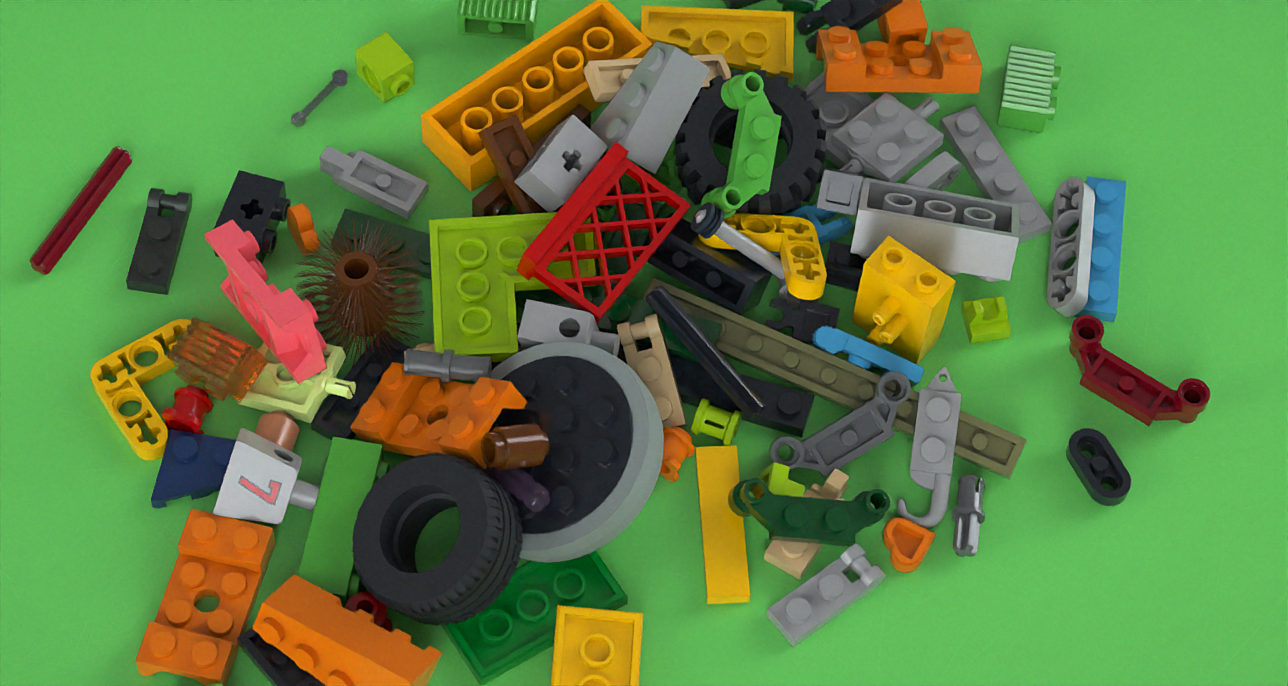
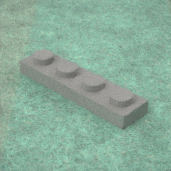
M975 105L941 118L940 130L985 199L1020 205L1018 245L1048 233L1051 228V221Z

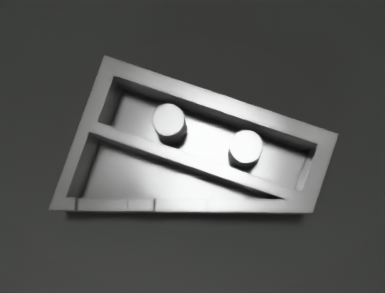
M656 41L590 130L608 145V148L605 150L606 152L617 142L629 151L626 157L628 160L642 170L656 174L711 68L676 46Z

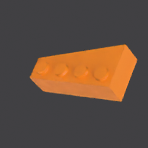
M295 574L262 602L252 627L267 643L274 645L291 658L298 667L308 671L326 686H427L443 653L431 646L423 650L411 644V636L397 628L390 633L373 624L374 616L361 609L351 612L343 608L340 598Z

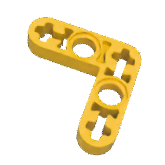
M735 213L730 218L724 220L725 223L767 251L779 252L789 293L804 300H815L823 295L827 273L817 231L812 222L794 216ZM698 234L699 239L709 247L735 249L715 235L705 239L701 234Z
M174 320L105 356L91 368L90 377L95 393L135 454L144 460H156L163 457L169 433L165 423L140 386L194 358L202 348L200 330L191 320ZM182 335L185 339L189 338L190 342L183 345L181 341H176V337ZM162 343L165 344L166 350L169 349L170 354H164ZM145 351H151L158 356L156 362L150 366L138 365L135 359L140 353ZM126 362H128L132 373L130 375L128 374L127 368L124 369L123 364ZM110 373L111 376L117 377V381L110 383L107 379L104 380L103 376ZM127 401H136L142 405L140 411L133 416L120 414L119 408ZM145 424L150 435L153 438L157 437L158 442L151 445L150 442L144 441L140 427Z

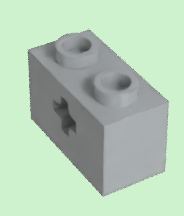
M572 114L556 126L515 179L514 183L547 212H553L565 204L583 179L599 163L600 157L608 148V145Z

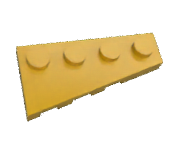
M642 5L641 33L653 45L656 41L676 46L688 55L723 54L728 67L739 70L743 69V71L754 72V69L766 70L767 77L775 78V75L778 73L787 77L788 82L792 83L794 12Z

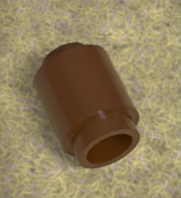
M535 423L496 427L492 432L484 434L482 438V456L488 467H496L500 471L539 466L549 451L548 437Z

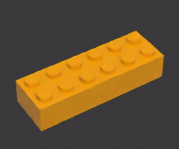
M595 0L421 114L422 142L472 192L498 175L478 135L481 130L517 114L531 144L534 145L578 104L592 112L605 103L595 102L583 72L588 61L644 58L653 44L608 0Z

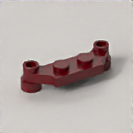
M1082 315L1074 320L1069 333L1071 341L1069 350L1071 355L1076 358L1082 374L1080 385L1147 426H1150L1153 421L1179 420L1183 423H1191L1197 419L1198 414L1205 410L1210 399V390L1203 381L1189 378L1182 381L1177 390H1172L1104 349L1101 345L1104 326L1098 318L1091 315Z

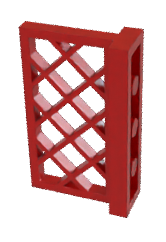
M617 142L614 143L526 249L516 270L517 273L528 281L534 276L579 310L593 314L597 323L600 322L691 206L687 201L628 160L626 157L629 151ZM625 173L640 184L641 194L621 195L619 181ZM613 189V194H614V195H613V196H607V195L611 192V190ZM664 201L673 207L676 212L670 218L654 219L651 202ZM643 203L646 219L626 221L623 204ZM602 205H616L619 221L599 223L596 209ZM590 217L591 223L584 224ZM663 227L657 234L656 228ZM648 228L651 243L648 246L632 247L628 230ZM621 230L624 247L604 249L601 232ZM593 232L596 250L575 251L573 240L575 234ZM567 245L568 252H561ZM640 255L639 258L636 261H634V256ZM626 256L627 273L609 275L606 258ZM598 258L601 276L580 277L577 260ZM570 261L573 278L558 279L547 271V268L552 262ZM611 284H617L615 288L611 290ZM603 285L605 300L599 308L584 298L582 286Z

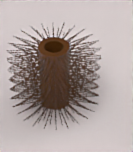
M353 221L354 252L352 251L347 231L350 251L345 240L342 251L331 240L341 258L332 247L331 249L335 254L327 247L326 249L322 248L329 252L331 256L333 255V259L336 262L329 256H327L328 258L316 256L323 261L326 260L332 263L334 267H331L327 262L325 263L329 267L318 263L307 265L316 268L320 267L324 270L327 269L333 273L317 274L312 272L295 276H320L327 279L325 281L321 279L323 282L317 280L318 282L297 284L303 285L305 288L314 285L328 287L323 291L320 290L321 292L314 290L299 293L308 294L299 296H303L308 300L315 299L314 297L317 295L329 296L324 301L318 300L311 303L313 307H322L324 304L331 305V307L324 311L316 310L317 315L321 316L319 320L326 313L331 315L324 321L318 320L314 325L315 327L322 326L318 330L320 331L328 322L330 324L332 321H338L335 325L332 324L330 328L320 331V334L324 335L323 338L333 328L337 327L338 329L339 326H342L338 333H334L332 337L325 340L327 344L339 335L341 336L345 330L342 340L338 343L341 345L353 333L347 348L349 347V352L355 338L354 346L356 342L357 347L354 357L355 362L357 350L359 353L360 338V357L363 337L367 360L368 336L372 346V339L374 340L375 338L377 343V335L380 334L382 337L379 331L391 336L394 340L396 339L385 326L393 333L395 331L398 334H409L398 328L391 327L388 323H385L386 321H389L392 325H394V322L395 324H405L413 327L411 325L418 324L398 321L388 316L395 318L393 315L399 317L398 315H404L412 318L410 316L425 313L411 311L402 313L394 309L401 306L409 308L423 305L417 304L424 303L417 301L420 299L411 300V302L405 304L403 302H393L400 297L408 299L422 296L414 295L423 293L414 291L418 287L411 286L420 285L412 281H403L399 285L391 283L400 277L418 279L414 277L419 276H414L408 271L403 274L400 273L403 268L396 275H390L397 268L418 265L404 262L396 267H392V265L388 267L391 261L409 255L406 252L399 253L393 259L389 260L388 258L386 261L380 262L382 257L397 248L395 246L376 258L379 249L384 245L383 243L380 246L378 245L375 251L374 246L371 255H369L373 245L371 240L367 249L369 236L366 248L364 244L368 224L365 236L363 234L362 248L361 224L358 251ZM397 288L410 289L403 294L392 293Z

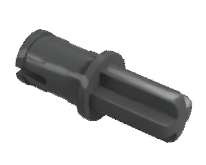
M964 475L958 480L957 507L952 511V519L955 521L953 549L956 555L960 557H972L977 553L980 524L985 521V513L982 511L985 480L980 477L977 486H975L976 475Z

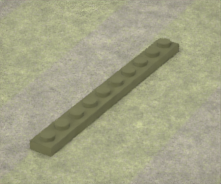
M652 278L642 298L646 300V296L650 291L659 285L663 286L686 313L722 324V332L716 348L723 355L852 411L873 397L879 375L656 278ZM888 381L885 385V392L887 395L892 396L896 391V385L893 381ZM911 390L908 399L899 404L891 426L892 429L914 438L920 393ZM960 411L954 456L1010 480L1027 439Z

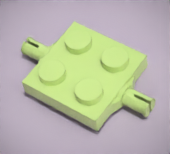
M264 342L251 356L229 351V357H225L226 368L244 371L243 380L234 395L239 405L270 413L272 411H282L292 416L293 419L308 423L312 422L327 395L334 394L351 399L353 397L352 394H355L356 384L353 381L336 378L346 355L342 347L326 344L327 349L322 351L327 369L299 384Z

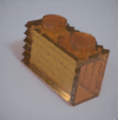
M196 317L191 319V324L187 325L186 331L182 332V337L177 339V344L172 346V351L168 352L167 356L178 367L174 373L188 384L196 386L198 381L205 384L203 388L215 398L224 401L229 396L239 403L268 363L252 345Z

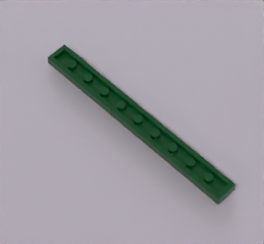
M345 208L338 224L339 228L337 226L334 233L335 238H332L339 249L343 235L350 251L347 237L348 231L352 251L354 252V221L359 251L361 224V248L363 234L365 236L368 224L364 244L366 248L369 236L367 249L371 240L373 243L369 255H371L374 246L375 251L379 243L381 245L385 239L387 242L379 249L376 258L379 257L381 252L383 254L387 248L389 250L392 246L395 247L404 240V244L389 252L387 257L386 255L382 257L380 262L386 261L388 258L390 260L394 255L397 256L401 252H415L391 261L388 267L391 265L394 267L402 261L410 260L418 263L414 264L418 266L400 267L397 269L401 270L403 268L402 271L410 270L420 274L417 276L432 280L430 234ZM331 241L330 244L334 250H337V248ZM597 285L582 287L584 298L599 308L605 300L604 288ZM552 289L515 291L517 307L525 308L526 300L528 299L579 310ZM622 293L597 325L600 332L618 334L617 324L630 321L631 325L645 321V316L656 314V312L649 306L646 300ZM688 314L710 341L717 346L722 332V324ZM659 317L669 354L698 362ZM650 337L636 340L637 344L653 348Z

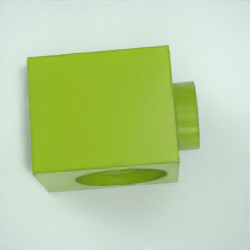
M387 32L355 50L357 74L383 103L395 96L404 95L415 85L414 61Z

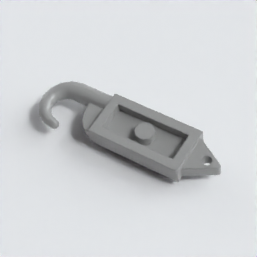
M945 366L941 368L925 389H920L910 462V476L914 483L923 489L932 491L930 511L923 517H914L907 511L904 499L897 501L899 517L926 529L936 526L944 518L947 510L962 394L957 393ZM941 376H944L947 380L941 382L939 378Z

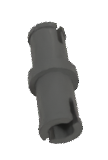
M410 348L406 350L404 372L407 376L441 378V381L444 383H451L452 379L477 382L479 377L490 378L492 360L488 356L455 354L454 350L445 349L444 353L419 351Z

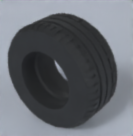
M429 453L418 455L415 458L412 457L406 462L399 463L383 475L368 492L358 511L353 530L352 546L353 559L358 576L362 580L364 587L367 588V591L374 598L419 623L444 626L457 624L459 621L463 622L490 606L500 596L501 592L504 591L516 570L522 549V521L519 516L518 507H516V503L511 498L509 491L502 484L467 460L451 454L443 455L442 453ZM458 507L460 530L453 549L440 564L430 570L418 573L415 564V549L423 528L438 513L448 508Z

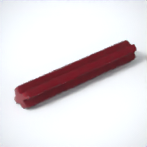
M116 146L110 151L31 256V267L35 271L43 275L51 272L132 163L131 154L127 150Z

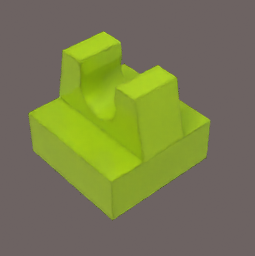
M1004 296L963 301L961 313L970 344L1010 337L1011 327Z
M774 462L761 471L759 479L767 484L768 490L773 494L803 497L805 486L788 479L790 467Z

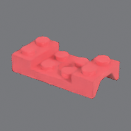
M233 219L205 233L206 241L224 261L228 276L220 285L222 292L299 384L327 369L322 352L327 349L322 335L315 328L314 323L319 319L313 305L308 299L302 301L291 288L280 293L273 283L269 285L265 283L268 281V275L261 262L256 258L255 254L260 252V248L253 234L249 230L243 232Z

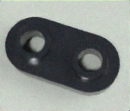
M1091 428L1076 431L1070 437L1066 448V457L1094 501L1105 506L1120 504L1127 497L1131 487L1129 472L1108 439L1101 432ZM1088 451L1093 457H1084L1080 452ZM1108 484L1112 486L1114 490H1105L1104 488H1102L1101 485Z

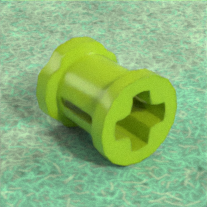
M703 398L694 416L691 433L698 435L702 432L721 439L724 445L730 446L738 431L742 412L735 410L731 413L711 406L710 401Z

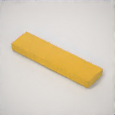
M737 445L695 447L707 604L750 602V586L744 519L735 514L728 504L729 492L740 482Z

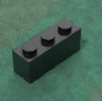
M671 213L663 218H670L674 213ZM683 218L647 262L739 315H743L759 304L772 276L771 272L738 250L713 248L704 244L699 239L698 233L691 229V223ZM663 227L656 228L657 234ZM648 234L644 246H648L651 243L650 234Z

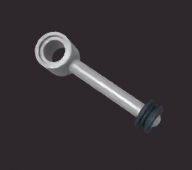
M707 202L701 206L693 217L691 229L701 234L705 239L713 235L717 236L777 276V281L780 283L779 299L786 301L791 309L797 310L800 299L789 293L781 259L723 221L724 212L712 203ZM819 298L807 301L818 303Z

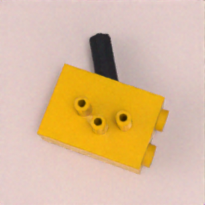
M888 236L865 261L863 270L838 262H826L824 264L827 273L825 283L858 292L851 321L869 333L866 337L867 342L877 347L884 343L910 362L918 365L940 339L956 281L892 237Z

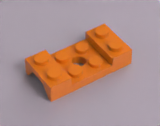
M834 26L829 28V30L818 29L815 57L816 60H824L825 92L979 93L982 63L969 31L950 27L945 28L943 31H931L930 45L919 41H907L904 44L888 45L877 40L860 44L856 30H850L843 26Z
M392 362L388 370L382 375L380 382L367 402L361 407L358 416L350 428L361 441L381 444L384 451L414 457L429 453L451 454L467 460L481 470H485L487 465L484 462L481 450L484 434L488 433L503 408L523 409L527 401L510 381L479 377L475 385L456 381L444 383L439 378L417 375L407 376L404 372V364Z
M191 508L178 543L179 556L155 621L148 624L135 660L140 675L150 676L164 671L196 679L204 686L219 682L226 686L240 647L237 638L244 634L276 544L273 528ZM206 596H213L220 601L218 607L211 612L199 611L196 608L197 602Z

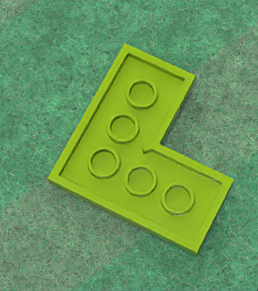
M557 212L429 220L435 352L444 353L445 349L454 350L455 354L488 356L491 357L492 362H503L519 352L515 291L550 288L534 276L528 281L517 273L516 270L523 253ZM590 217L584 224L591 223ZM593 232L575 234L573 237L575 251L594 250ZM567 245L561 252H568ZM595 259L577 260L580 277L596 276ZM570 261L552 262L547 268V271L558 279L573 278Z

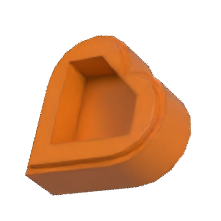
M303 203L288 207L287 227L303 256L310 255L308 253L318 252L320 243L317 240L318 236L308 207Z
M901 517L889 520L885 524L882 540L885 547L891 551L889 558L892 566L903 573L917 570L931 547L936 533Z

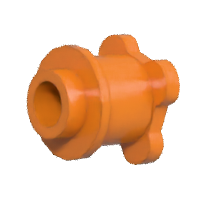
M677 426L672 428L663 427L664 451L659 473L667 480L676 482L680 477L678 470L681 468V463L685 458L693 455L695 448L692 444V437L682 428Z

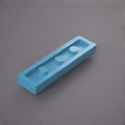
M1087 176L1085 183L1095 192L1089 291L1086 305L1074 317L1091 315L1101 321L1114 322L1117 315L1126 182Z

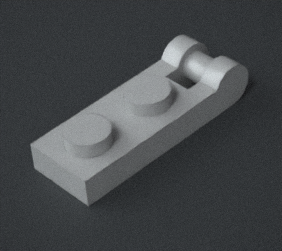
M859 544L849 547L840 558L768 608V619L793 647L874 590L885 579L886 574L878 565L872 566L865 558L867 553ZM851 570H854L860 577L853 584L845 576Z

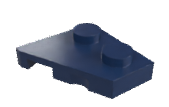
M171 429L151 497L152 507L163 508L167 507L166 501L190 495L191 499L194 500L209 496L215 491H220L236 440Z

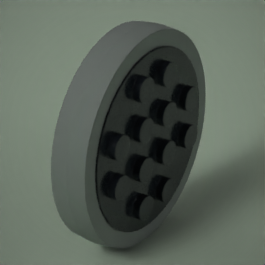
M557 341L536 345L518 352L497 365L491 371L490 378L510 381L527 401V404L523 409L503 408L488 433L492 432L496 427L535 423L540 427L541 431L546 433L549 441V451L539 466L502 471L496 467L487 466L483 471L495 478L509 491L511 498L516 503V507H518L519 516L522 521V549L519 555L520 558L536 562H559L575 559L589 554L615 539L633 522L648 501L657 482L663 459L664 433L661 415L652 394L636 372L614 355L598 347L574 341Z

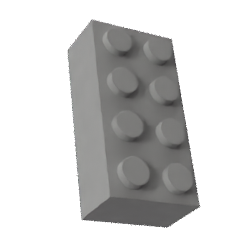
M863 177L850 253L858 254L867 260L881 243L890 236L945 274L956 275L961 272L977 275L980 279L990 282H996L1000 279L1010 281L1019 241L1020 205Z

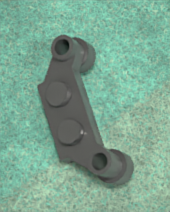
M899 372L884 373L876 382L875 392L871 400L803 441H798L790 436L776 438L769 447L771 462L788 466L790 470L796 467L818 470L821 476L825 478L835 468L843 467L895 435L891 426L898 406L905 402L911 393V384L908 378ZM888 381H893L896 385V391L892 396L887 395L885 392V385ZM782 445H787L790 448V456L785 460H781L778 456V450Z

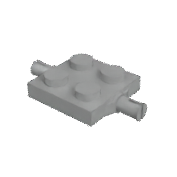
M885 92L832 134V145L844 153L849 160L839 170L857 174L864 173L875 177L877 180L896 183L943 144L944 134L926 122L927 118L939 110L936 100L932 101V97H928L915 109H911L888 92Z

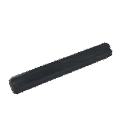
M659 285L650 291L646 296V302L658 314L742 413L750 420L758 416L765 409V403L663 286Z

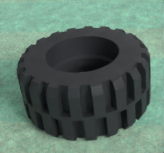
M743 69L731 71V78L736 75H744ZM754 69V73H757L763 80V91L774 114L782 116L779 135L788 146V154L785 160L773 169L769 192L763 195L756 193L738 208L735 213L782 216L784 212H794L801 208L802 200L809 202L815 194L816 184L821 182L827 145L825 141L826 127L824 120L819 118L820 109L814 100L806 102L807 92L800 85L796 84L791 88L788 86L787 77L777 73L773 79L766 77V70ZM721 75L709 80L708 90L701 87L675 136L678 177L682 187L687 188L688 197L694 205H699L706 193L715 188L723 187L727 181L728 168L715 157L713 145L715 140L725 130L736 125L739 110L729 108L722 100L721 88L729 79L724 80Z

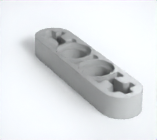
M1071 177L1065 180L1058 187L1054 198L1047 302L1054 310L1065 317H1072L1084 308L1089 291L1095 192L1078 177ZM1079 222L1076 231L1071 236L1066 237L1069 228ZM1076 256L1074 264L1069 269L1063 270L1065 263L1071 257Z

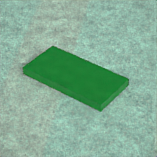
M595 550L584 556L566 561H529L516 568L504 591L501 592L500 596L490 606L472 618H468L463 622L459 621L457 624L444 625L442 628L480 686H483L554 645L557 605L617 610L628 603V597Z

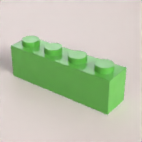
M333 437L297 576L340 598L344 608L347 601L353 595L361 592L362 580H360L356 571L352 552L353 530L358 511L368 492L383 475L389 472L390 462L384 461L383 445Z

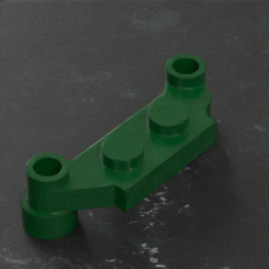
M753 478L741 481L731 489L728 495V504L731 510L738 516H753L769 531V540L851 546L855 543V534L864 527L873 526L884 517L885 512L890 506V499L888 494L881 489L861 492L851 501L775 495L768 490V486L763 480ZM748 491L753 493L754 498L749 495Z

